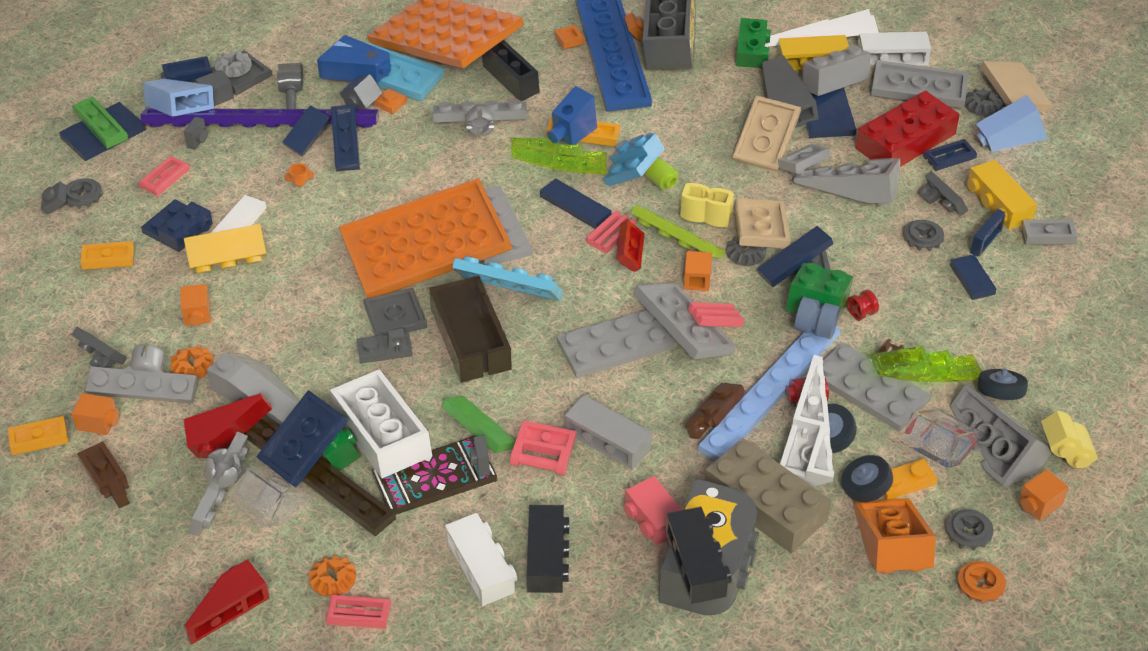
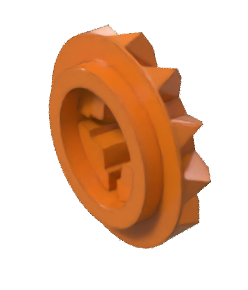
M187 345L186 350L177 349V354L171 356L170 367L172 373L196 375L199 379L207 375V369L214 361L208 348L202 349L199 345L195 348H190ZM190 357L194 358L195 363H193V367H191L188 361Z
M336 554L333 558L328 559L323 556L319 563H313V568L309 572V582L312 589L326 597L346 593L353 587L356 581L354 564H351L347 557L342 559ZM328 569L337 573V581L328 575Z
M973 561L960 569L957 584L961 587V593L969 595L970 601L975 598L981 600L982 604H984L987 600L995 602L1000 595L1003 596L1006 579L1001 570L993 564L984 561ZM986 576V585L978 588L976 585L977 581L979 582Z

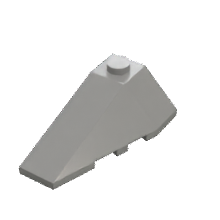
M900 158L868 160V165L855 166L853 162L845 163L844 166L833 170L831 166L804 169V172L794 177V183L865 203H876L878 206H884L892 203L898 194Z
M223 353L207 369L211 390L233 402L239 398L244 399L262 393L272 405V410L265 416L279 426L300 401L266 364L246 354Z

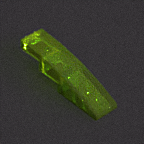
M511 137L512 158L560 171L606 175L607 152L583 151V145H559V142L555 144L549 138Z
M923 346L874 353L870 357L878 375L900 380L958 382L976 380L982 372L973 354L952 357L948 350L926 353Z

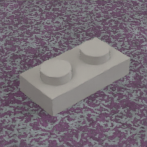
M811 144L779 159V169L790 171L791 174L802 173L804 169L819 165L821 161L829 158L830 150L827 147Z
M1023 220L1022 223L1026 244H1076L1078 236L1073 220Z

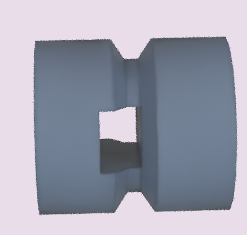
M803 297L796 315L794 329L806 333L815 330L817 336L832 339L840 315V306L829 303L820 306L818 300Z

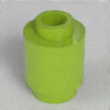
M660 157L645 172V176L662 190L674 187L678 181V171Z

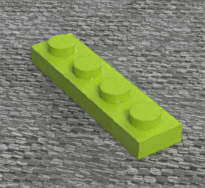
M635 204L631 214L639 217L637 222L649 228L651 225L659 228L657 233L669 239L671 236L678 238L677 243L687 249H691L693 246L699 250L698 252L712 253V257L721 259L726 251L645 207Z

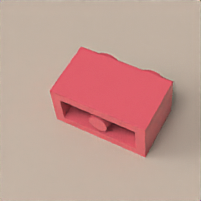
M655 476L625 490V503L623 505L625 513L630 519L634 518L639 523L643 536L647 539L651 538L656 546L667 541V513L681 511V507Z

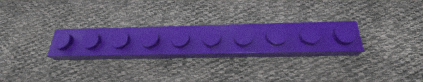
M145 108L140 116L141 123L149 124L151 127H159L163 124L183 127L186 124H190L195 116L204 119L205 127L210 124H219L220 127H230L233 124H242L243 127H254L256 124H265L266 127H278L280 124H289V127H294L307 109H210L170 116L153 108ZM318 109L330 117L328 124H332L331 109ZM355 109L356 123L359 124V127L369 128L377 124L379 109Z

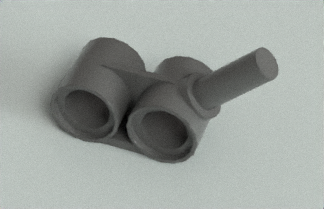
M302 63L278 64V90L286 94V109H296L295 93L303 90Z

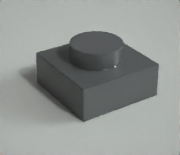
M195 116L185 128L184 136L187 148L196 150L200 143L205 142L207 130L203 118Z
M59 181L54 186L47 187L43 191L41 210L44 213L50 214L66 203L67 186Z
M485 436L474 437V449H469L471 465H477L479 477L490 475L489 454Z

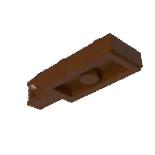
M720 383L715 388L713 393L700 405L698 410L685 424L690 438L700 439L710 426L717 427L745 395V390L741 384Z
M103 441L77 453L79 461L105 499L112 496L119 508L130 504L127 492L125 491V489L129 488L126 475Z

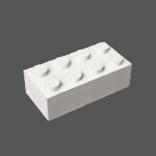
M380 369L330 390L333 408L349 420L344 428H349L357 440L356 444L381 478L432 457L429 432Z

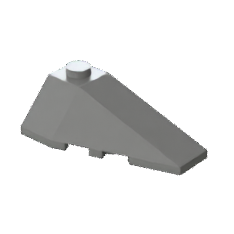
M965 384L950 405L962 429L970 432L974 440L972 443L974 451H980L985 461L981 464L985 471L1005 487L1038 473L1053 453L1046 442L968 384Z

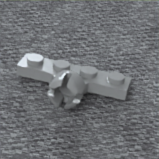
M491 100L481 104L466 101L453 105L449 102H442L438 105H433V123L466 122L468 131L475 136H478V133H483V136L491 133L494 128V122L497 120L527 119L526 102L520 100H510L508 103H498Z
M145 344L137 345L133 349L130 365L125 369L92 366L90 368L85 392L98 396L193 404L199 380L196 375L162 372L165 354L161 348L150 344L147 351H144Z
M237 432L228 450L218 449L209 454L204 468V476L209 485L191 519L189 534L200 536L204 527L207 529L211 527L216 513L212 512L214 507H221L227 494L224 488L235 483L238 478L240 465L244 463L249 448L245 447L247 435Z

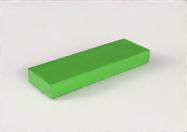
M94 97L72 105L73 112L107 149L128 140L127 132Z
M464 396L444 399L441 407L476 437L485 436L486 444L493 452L498 453L513 449L516 440Z

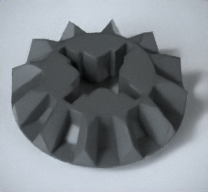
M985 88L982 90L974 89L973 92H968L965 105L968 110L977 115L991 116L1002 109L1003 100L1000 99L999 94H994L993 90L986 91Z
M77 179L66 185V203H68L69 207L77 206L79 209L83 205L90 207L91 202L98 203V197L102 196L101 185L93 179Z
M929 220L912 221L904 229L905 241L910 243V247L918 246L919 250L926 248L931 251L933 247L939 248L940 244L944 241L943 229L938 224Z
M734 236L733 240L727 243L726 254L732 262L738 265L753 266L762 262L766 256V247L750 246V249L742 253V249L748 246L739 245L738 236Z
M970 509L954 512L947 521L946 533L950 535L951 542H958L961 549L964 546L971 547L973 551L978 546L985 548L986 544L992 540L993 525L984 514ZM965 527H967L968 529L974 528V534H972L971 532L965 533Z

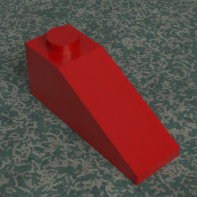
M262 393L183 419L187 448L197 458H208L209 454L215 450L227 449L237 432L244 434L272 410L271 403Z
M248 559L232 566L228 571L221 574L184 624L187 638L191 645L270 599L265 580Z

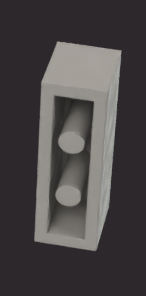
M849 46L845 50L833 51L830 55L824 57H815L813 60L803 63V84L810 93L820 96L869 79L870 53L862 50L859 46Z
M584 395L564 415V429L577 431V439L631 470L651 450V431Z

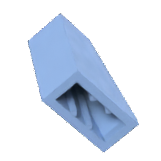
M170 79L143 82L145 105L167 115L178 116L214 109L213 88L211 85Z
M1027 95L976 124L979 131L976 136L983 147L987 145L992 152L1048 139L1039 111Z

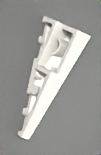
M869 9L830 21L827 19L772 35L770 43H765V47L778 46L779 38L846 35V38L859 37V33H878L874 15L870 16Z
M816 355L813 356L780 462L782 466L812 487L832 482L834 478L823 357Z

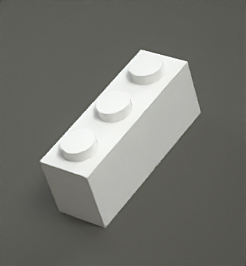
M927 32L859 33L858 46L870 53V67L876 66L877 60L918 66L929 64L931 45Z
M475 513L445 525L446 542L482 606L515 593L514 582L517 581L515 569L511 564H506L503 549L499 543L495 544L492 540V532L487 522H482L479 515Z

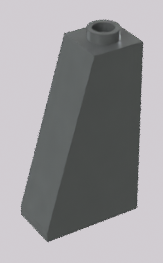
M784 55L763 62L768 99L801 107V113L795 128L805 125L807 122L818 120L815 99Z

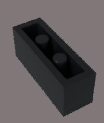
M502 40L482 55L483 67L518 100L524 101L540 93L538 71L505 40Z
M529 505L527 593H563V582H569V564H563V558H569V540H564V534H569L570 517H564V505Z
M702 506L667 513L666 534L690 603L695 604L727 597V587L732 582L731 573L728 565L723 566L721 545L719 541H714L713 539L714 530L710 517H705Z

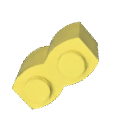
M687 183L681 195L680 217L691 222H705L715 227H728L733 213L734 193L722 188H709L702 184Z
M1057 411L1041 421L1051 451L1058 457L1066 458L1070 466L1086 468L1098 459L1087 429L1083 425L1073 422L1067 413Z

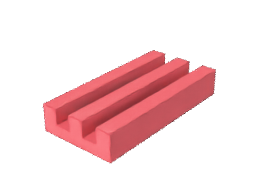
M170 156L138 182L139 188H145L147 192H153L158 197L190 170L189 164ZM160 176L159 179H157L153 184H151V182H153L157 177Z
M616 210L587 236V244L607 254L618 244L620 230L613 237L611 236L629 216L625 214L621 216V212ZM632 218L631 220H629L636 226L635 219Z
M691 302L687 309L699 326L742 327L745 321L743 317L739 316L740 312L734 310V304Z
M331 595L326 622L329 625L386 629L391 599ZM336 605L359 606V607H353L352 609H349V608H336ZM363 607L382 608V611L364 610Z

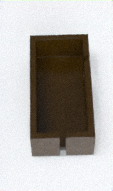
M480 276L430 287L431 311L460 383L482 378L485 372H488V375L512 370L511 347L488 295H486V290Z

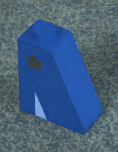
M347 35L340 38L317 59L319 77L322 79L353 81L357 77L371 74L375 82L378 83L391 71L389 52Z

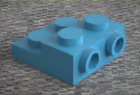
M648 133L646 136L642 134L630 139L629 142L624 140L617 144L615 147L616 151L610 156L614 164L608 168L609 172L603 178L606 185L612 186L641 177L665 149L656 134Z

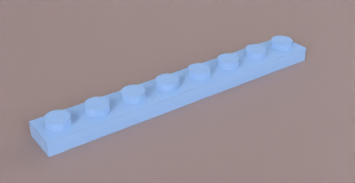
M836 327L832 339L817 336L815 330L809 333L804 332L736 404L720 424L698 445V451L716 461L742 438H745L786 394V386H789L790 380L800 378L810 368L813 356H821L840 335V328Z

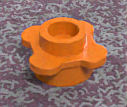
M302 163L293 164L289 168V173L285 174L286 181H292L299 187L305 185L308 179L314 177L313 171H308V167Z

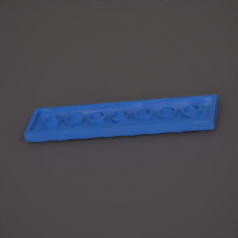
M575 0L606 112L652 107V98L632 34L626 24V14L622 1Z

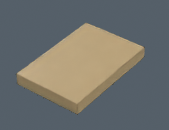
M983 61L980 68L1006 106L1027 95L1038 111L1050 110L1051 102L1022 62Z
M756 95L732 159L778 172V160L785 156L801 113V107Z
M735 198L734 207L739 245L786 248L790 245L791 240L783 201Z

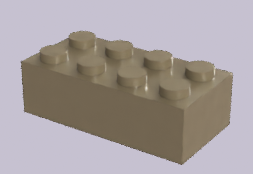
M744 438L731 447L705 471V481L746 493L756 505L757 517L755 527L790 553H793L828 521L831 505L829 498Z

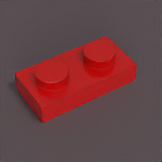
M627 219L620 224L616 259L629 270L636 272L641 269L645 233Z

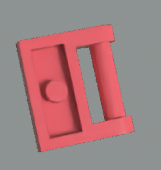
M523 421L511 453L510 465L519 467L522 464L556 471L557 475L565 476L577 439V431ZM527 450L532 452L558 456L559 459L553 460L523 454V451Z

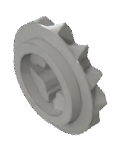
M230 50V53H222L221 57H217L214 66L216 71L221 69L227 77L231 78L246 74L251 69L252 63L247 53L242 54L241 51L232 53Z

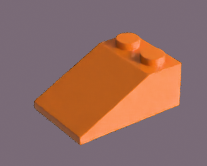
M909 498L854 502V510L867 556L876 572L893 573L897 570L918 572L923 569L934 568L936 535Z

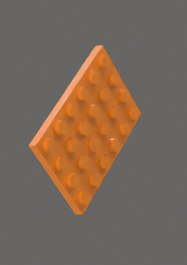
M418 0L414 4L407 6L398 15L392 16L385 24L376 27L373 32L367 35V38L373 45L463 69L522 27L524 22L521 16L480 7L479 5L467 4L462 1Z
M479 178L338 226L367 298L388 294L453 271L452 267L455 258L463 260L464 256L481 261L512 250L511 242Z

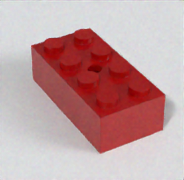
M925 90L859 127L855 149L870 160L900 158L901 167L922 155L924 151H928L956 135L960 114Z

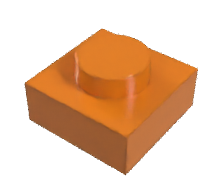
M631 12L625 16L628 30L640 42H643L644 20L641 17L637 18Z
M576 25L554 30L555 39L563 50L584 44V36Z
M388 88L374 100V105L393 115L407 103V96Z

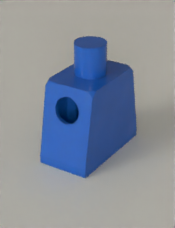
M577 86L568 93L552 112L553 128L547 132L550 141L556 144L563 140L570 145H575L597 129L594 95Z

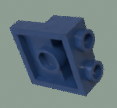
M174 199L141 226L143 234L180 252L185 248L184 238L198 236L208 231L213 222L210 210L192 201L186 205Z

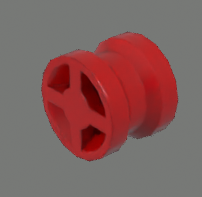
M866 289L859 296L853 295L847 299V308L849 313L857 321L866 318L867 314H876L879 311V303L875 294Z

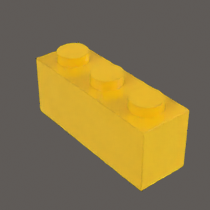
M846 35L779 38L777 57L784 55L794 71H803V63L811 61L815 57L830 55L833 51L845 50L849 47Z
M995 159L970 168L967 180L968 189L975 193L981 199L983 206L989 208L993 213L997 209L1005 212L1004 226L1008 230L1021 226L1023 220H1034L1037 203Z
M260 224L184 238L190 270H196V274L212 271L211 267L221 265L222 269L236 267V262L245 260L247 264L262 262L261 257H266Z

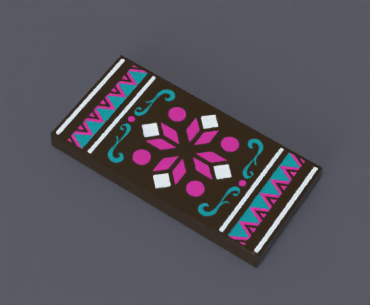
M476 436L431 450L432 457L384 478H381L375 469H371L372 476L385 505L393 510L395 515L496 482L497 474L490 461V475L479 477L477 465H471L469 449H474V437Z

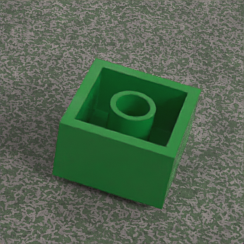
M803 263L791 283L786 312L797 314L802 298L807 297L818 300L820 306L825 303L840 306V319L847 306V299L850 295L854 276L848 275L842 270L822 268L816 263Z

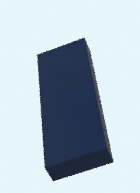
M355 105L331 106L336 172L360 170Z
M556 178L540 190L541 198L594 229L612 215V210Z
M816 226L757 268L758 274L769 285L775 287L800 269L803 263H808L834 244L833 240L821 228Z

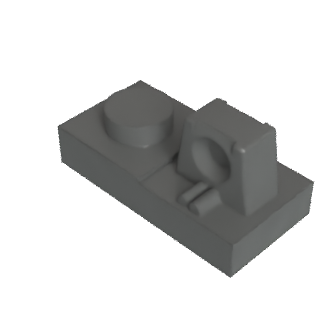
M932 171L925 175L927 183L919 191V194L927 203L932 204L942 197L944 200L941 203L949 212L952 213L955 210L962 216L968 211L963 199Z
M78 326L71 334L80 341L78 346L85 351L92 353L93 350H96L90 362L92 367L111 368L115 362L123 365L127 359L126 356Z
M404 328L388 330V334L385 336L379 335L356 339L360 364L413 356L409 332L405 333Z

